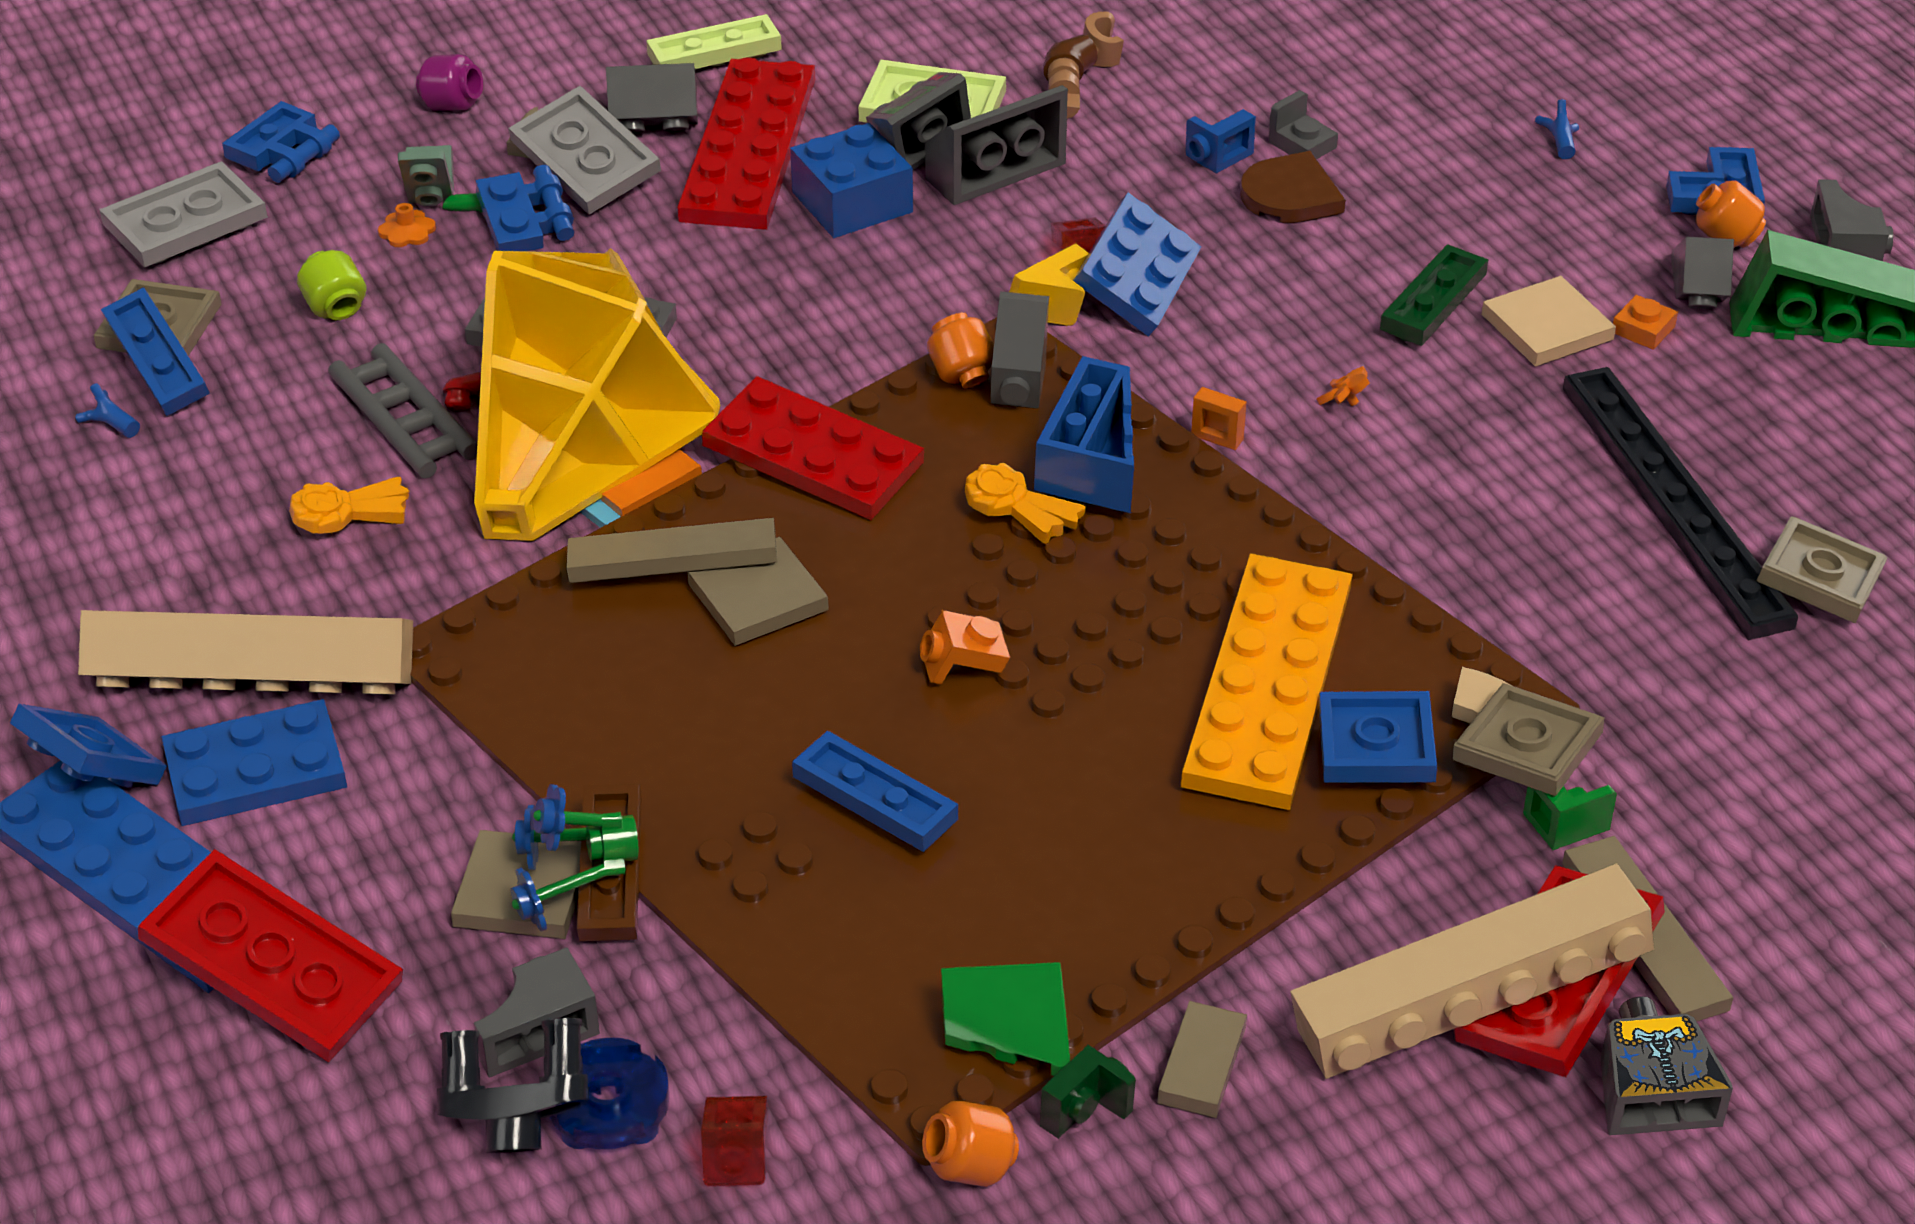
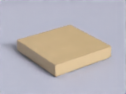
M1562 276L1483 301L1481 315L1534 366L1614 340L1616 326Z

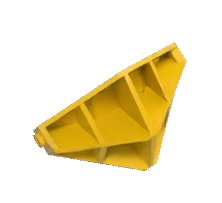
M611 248L605 253L493 251L486 271L474 504L484 539L534 541L601 499L602 493L642 473L701 436L703 429L719 414L721 406L719 398L680 357L664 336L646 300L619 254Z

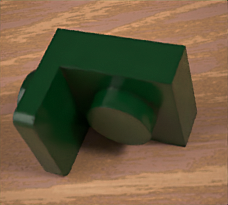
M1087 1045L1042 1088L1040 1127L1059 1139L1076 1122L1082 1124L1087 1121L1094 1113L1098 1103L1118 1117L1125 1119L1133 1112L1135 1076L1119 1060L1106 1057L1090 1045Z

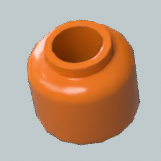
M1726 181L1719 186L1711 184L1704 189L1696 201V205L1699 207L1696 215V224L1699 229L1710 238L1734 239V248L1737 246L1741 248L1749 246L1761 234L1766 225V220L1763 218L1765 213L1764 204L1738 181Z
M961 312L938 321L932 327L933 334L929 337L926 346L939 377L946 383H961L963 388H971L989 378L987 371L992 367L994 344L981 319L968 317L966 313Z
M951 1101L943 1106L938 1113L931 1116L924 1129L922 1139L924 1156L940 1179L985 1187L992 1186L1003 1178L1008 1169L1015 1163L1019 1151L1018 1137L1014 1133L1009 1116L1002 1109L965 1101Z

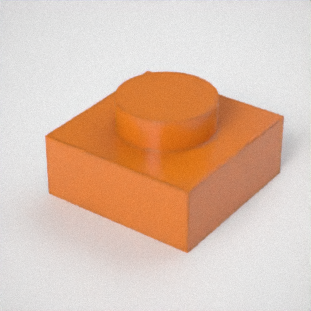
M1635 295L1614 317L1615 334L1654 350L1675 328L1678 311L1661 305L1653 299Z
M1201 387L1193 397L1191 433L1200 439L1236 451L1244 440L1247 401Z

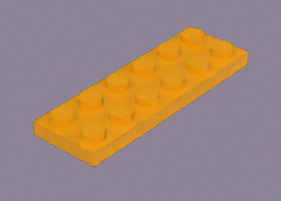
M1250 553L1182 771V788L1290 810L1319 706V692L1323 691L1351 589L1352 573Z

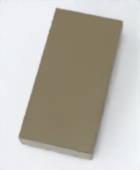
M1189 1001L1158 1090V1104L1217 1118L1246 1029L1247 1014Z

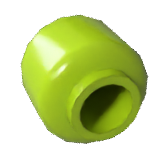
M328 250L315 252L303 263L297 274V285L311 311L323 319L343 320L354 315L361 307V303L366 296L367 287L352 258L343 251Z

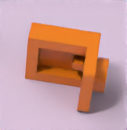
M942 610L932 629L924 633L920 643V658L925 663L930 682L936 684L943 683L953 664L1002 673L1010 659L999 622L982 616L973 617Z

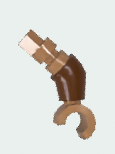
M1096 12L1090 14L1086 18L1083 35L1056 42L1045 56L1043 70L1044 76L1048 81V90L1061 85L1068 89L1067 119L1075 116L1080 109L1079 81L1084 72L1091 66L1113 67L1120 63L1124 40L1118 36L1112 37L1115 23L1112 13Z

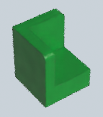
M1610 785L1590 792H1586L1581 787L1566 790L1563 786L1559 793L1554 796L1527 786L1523 814L1550 848L1556 850L1610 830L1617 793Z

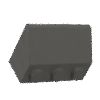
M1061 85L948 126L925 142V179L953 205H957L1066 164L1068 89Z

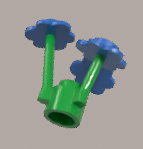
M550 784L547 790V797L538 799L536 805H528V808L525 809L524 820H516L512 840L515 842L517 854H527L528 869L535 870L539 857L538 843H546L548 851H556L559 842L586 841L589 859H600L602 864L537 890L528 871H524L522 867L516 869L518 881L517 886L511 888L512 907L517 910L521 919L530 918L540 931H544L547 929V924L543 915L542 901L605 876L625 874L624 862L638 860V835L633 815L622 816L621 812L596 814L564 811L566 804L565 790L558 788L557 785ZM565 824L586 826V828L564 829Z

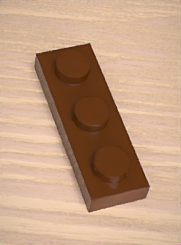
M640 784L583 785V813L604 814L621 812L622 816L633 815L637 828L639 852L638 860L624 862L625 874L605 876L579 887L577 918L579 941L637 940L642 804ZM581 841L580 872L601 865L600 859H589L586 841Z

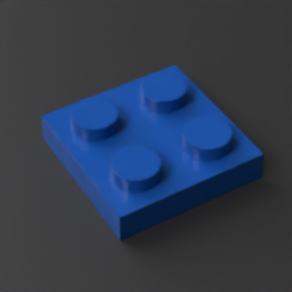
M1429 691L1319 692L1324 782H1436L1437 760Z
M18 704L10 721L11 725L29 737L27 740L28 746L40 753L57 757L63 762L61 769L65 773L83 781L91 782L95 776H98L124 787H132L134 782L158 785L167 767L162 761L97 716Z

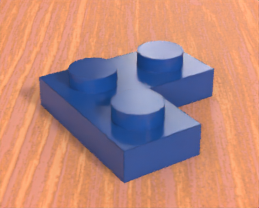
M1709 147L1706 160L1708 172L1669 171L1666 188L1671 212L1696 215L1699 210L1696 201L1704 189L1711 184L1719 186L1726 181H1738L1758 197L1763 204L1765 203L1754 148Z

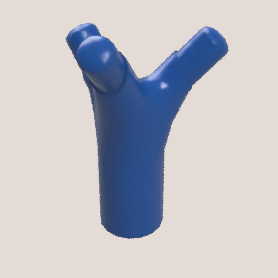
M1559 99L1557 101L1558 110L1555 120L1539 115L1535 118V122L1545 126L1555 138L1558 156L1561 159H1570L1576 153L1572 133L1579 130V125L1577 123H1569L1566 100Z
M98 383L90 386V390L97 401V407L77 413L75 416L78 423L90 420L105 422L127 438L134 437L139 432L140 423L109 399L108 392L102 390Z

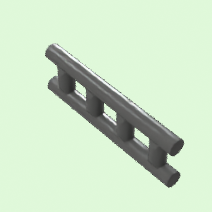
M377 344L372 349L371 356L374 360L350 369L340 360L333 362L329 366V375L420 477L426 479L433 476L437 470L434 460L457 450L466 460H472L477 457V442L386 344ZM387 375L397 384L374 394L365 386V384ZM409 400H412L420 409L398 419H395L387 410ZM432 425H435L443 434L421 445H418L410 436Z

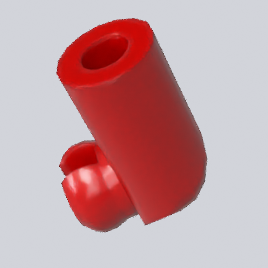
M481 372L451 378L446 382L443 393L446 394L445 406L448 409L465 411L471 406L470 397H480Z

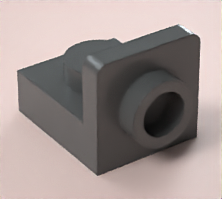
M1299 90L1271 107L1269 143L1289 155L1311 151L1314 157L1318 159L1337 148L1338 133L1318 120L1306 115L1308 94Z

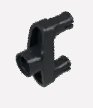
M560 1018L542 1021V1028H544V1076L539 1077V1083L486 1088V1086L480 1085L479 1031L460 1030L440 1033V1040H442V1087L437 1088V1115L460 1119L485 1120L487 1153L542 1150L541 1119L562 1114L589 1103L588 1075L583 1074V1059L581 1056L580 1026H582V1019Z

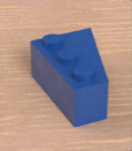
M1082 356L1036 442L1035 491L1131 513L1134 456L1132 448L1133 426L1131 425L1132 404L1129 366Z

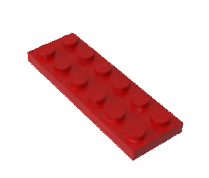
M750 57L741 59L731 58L677 207L678 222L768 229L791 158L790 148L795 145L816 80L815 65L800 64L796 61H758Z

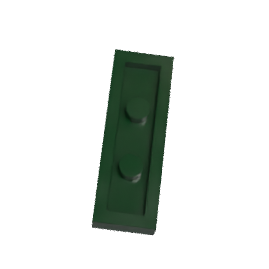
M1447 244L1383 312L1380 330L1397 336L1404 341L1422 346L1486 276L1489 259Z

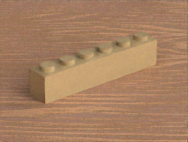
M81 610L78 675L96 676V686L129 687L130 677H150L149 688L182 689L183 678L203 679L202 689L235 690L236 680H256V691H289V681H309V692L342 693V682L363 683L362 693L395 694V684H411L413 620L403 618Z
M1616 863L1291 990L1298 1032L1326 1079L1348 1070L1357 1069L1368 1062L1401 1049L1413 1047L1421 1041L1454 1028L1469 1025L1477 1019L1512 1005L1522 1004L1535 996L1568 983L1578 982L1586 976L1619 963L1631 961L1642 954L1654 950L1651 909Z

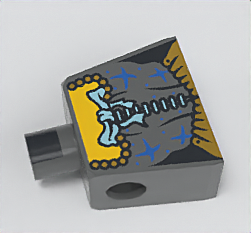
M1644 996L1633 997L1625 1001L1619 1008L1621 1019H1614L1607 1025L1601 1053L1606 1124L1609 1136L1723 1127L1733 1087L1695 1018L1688 1014L1658 1016L1653 1000Z

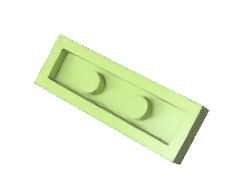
M767 14L646 40L647 55L653 65L694 63L695 69L707 66H721L729 62L731 58H758L766 53L782 50L781 35Z

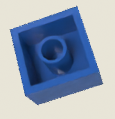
M871 123L855 125L847 130L825 137L813 138L806 143L790 148L792 193L833 238L913 212V167Z

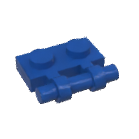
M280 101L224 141L222 146L226 159L253 170L260 171L272 163L273 165L268 168V174L273 181L279 183L286 177L293 178L304 171L305 163L312 158H321L332 149V144L340 138V133L332 124H328L321 130L318 129L315 114ZM299 144V146L295 149L291 148L294 145Z
M539 165L533 170L535 182L530 184H524L520 172L475 180L476 194L497 251H531L544 248L543 234L553 232L556 233L557 238L561 241L569 240L574 236L572 227L574 221L570 206L563 203L561 198L563 189L560 180L556 175L552 174L548 165ZM545 204V211L534 212L533 206Z

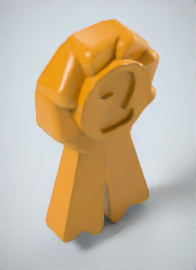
M999 463L998 465L981 464L978 470H975L966 478L965 495L967 503L973 509L987 516L1012 515L1044 544H1047L1052 536L1063 535L1064 526L1076 529L1078 519L1085 514L1086 507L1084 505L1027 490L1023 473L1015 471L1005 463Z
M393 477L349 492L340 490L330 482L323 484L307 483L301 490L292 494L289 512L294 524L314 534L338 532L351 520L403 524L406 500L409 498L410 491L401 485V477Z

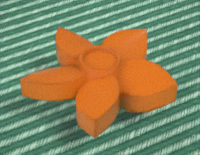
M1365 367L1356 368L1339 379H1332L1330 382L1332 389L1316 398L1319 405L1335 399L1337 404H1340L1345 398L1350 406L1358 404L1359 400L1356 394L1360 393L1370 384Z

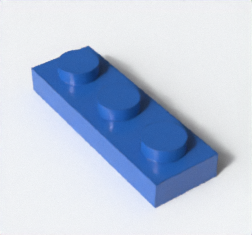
M144 287L101 309L107 323L166 416L210 394L205 381Z
M826 731L792 761L793 777L922 852L930 847L958 820V804L830 731Z

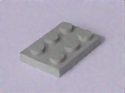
M581 86L571 90L508 128L511 141L537 166L548 165L552 174L559 178L563 191L589 215L661 171L660 159Z
M222 161L99 209L102 224L144 267L162 263L169 257L194 247L204 246L211 240L236 230H243L255 222L268 218L265 202Z

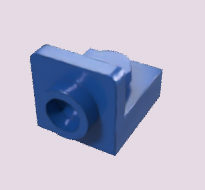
M1242 109L1212 126L1196 116L1186 121V155L1212 172L1218 173L1254 154L1256 116Z

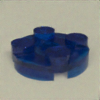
M599 1038L582 1043L583 1074L588 1075L589 1103L580 1108L550 1116L554 1126L561 1132L562 1141L573 1149H616L631 1144H645L653 1140L659 1132V1123L666 1115L670 1102L668 1074L663 1062L656 1055L654 1061L651 1056L642 1053L641 1044L629 1039ZM607 1086H614L616 1094H620L616 1098L602 1100L593 1096L594 1093L600 1096L602 1094L601 1088Z

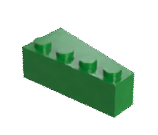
M1771 230L1766 231L1729 301L1733 336L1750 337L1751 332L1773 333L1774 339L1794 340L1795 334L1822 336L1823 342L1842 343L1844 339L1858 338L1867 339L1868 345L1915 348V270Z

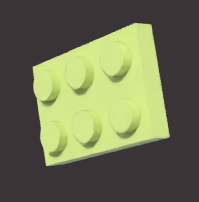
M880 60L859 104V121L867 122L866 117L872 114L877 107L884 103H890L909 91L917 82L925 81L938 72L961 73L964 76L967 84L971 118L1000 107L1006 93V77Z

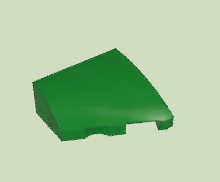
M1060 962L941 968L945 1045L969 1052L976 1050L985 1051L997 1060L1014 1065L1019 1055L1051 1064L1052 1076H1055L1070 1062Z

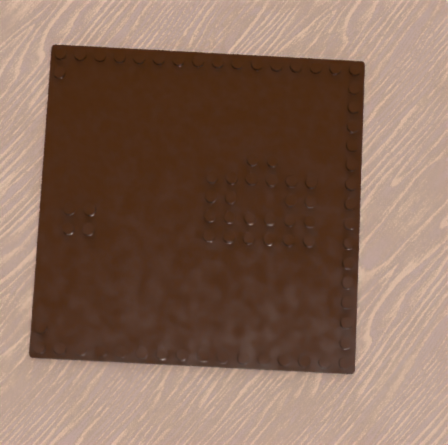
M997 317L985 323L993 344L995 341ZM1048 332L1046 367L1039 408L990 403L992 367L987 371L989 378L974 387L963 388L961 383H946L939 377L929 353L829 406L924 448V463L872 520L734 459H729L586 535L595 536L774 518L776 538H782L827 594L829 610L735 646L689 586L687 572L569 583L567 545L413 627L411 682L536 801L547 797L549 785L554 784L558 788L565 790L566 804L564 811L582 812L583 785L640 784L642 804L639 899L913 1159L924 1166H930V1162L923 1153L922 1139L924 1129L931 1116L938 1113L943 1106L951 1101H965L998 1107L1007 1114L1041 1091L1054 1077L1051 1075V1064L1019 1055L1014 1065L997 1060L985 1051L976 1050L969 1052L945 1045L941 968L1060 962L1070 1061L1087 1045L1098 1051L1496 776L1453 760L1454 744L1470 725V723L1452 717L1453 704L1462 667L1492 675L1514 687L1580 709L1577 702L1132 391L1131 425L1133 426L1134 476L1131 513L1035 491L1036 442L1082 358L1080 354ZM999 463H1005L1015 471L1023 473L1027 490L1084 505L1086 507L1085 514L1078 519L1076 529L1064 526L1063 535L1052 536L1049 542L1044 544L1012 515L987 516L973 509L967 503L965 495L966 478L972 472L978 470L981 464L998 465ZM1250 553L1353 574L1351 589L1322 692L1429 691L1437 760L1436 782H1324L1318 706L1290 810L1181 787L1182 771ZM942 610L973 617L982 616L999 622L1010 659L1002 673L953 664L942 684L931 683L925 663L920 658L922 637L927 630L932 629ZM826 731H830L958 804V820L930 847L922 852L793 777L792 761ZM565 824L566 829L582 828L581 825Z

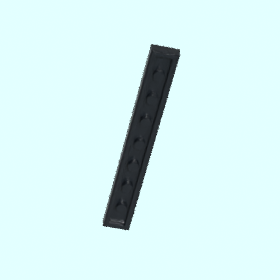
M1603 367L1565 376L1564 392L1748 641L1795 630L1798 620L1797 613L1780 591L1757 582L1762 567L1611 369Z

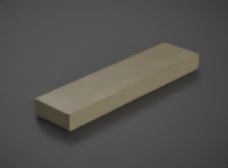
M774 518L568 538L567 549L569 583L777 562Z
M1615 835L1574 847L1564 852L1562 864L1565 868L1591 874L1617 863L1636 889L1657 894ZM1664 903L1665 913L1653 931L1654 950L1638 956L1634 966L1669 1015L1688 1014L1694 1017L1697 1022L1730 1011L1734 997Z

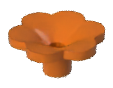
M400 203L395 207V212L387 215L385 222L378 227V235L382 239H387L393 247H404L408 244L421 245L429 240L428 234L436 230V222L432 218L425 217L423 211L413 210L412 204Z

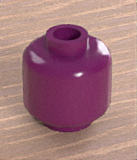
M462 54L431 56L424 61L416 77L417 92L425 105L433 111L468 110L474 106L482 94L484 86L482 72L469 57Z

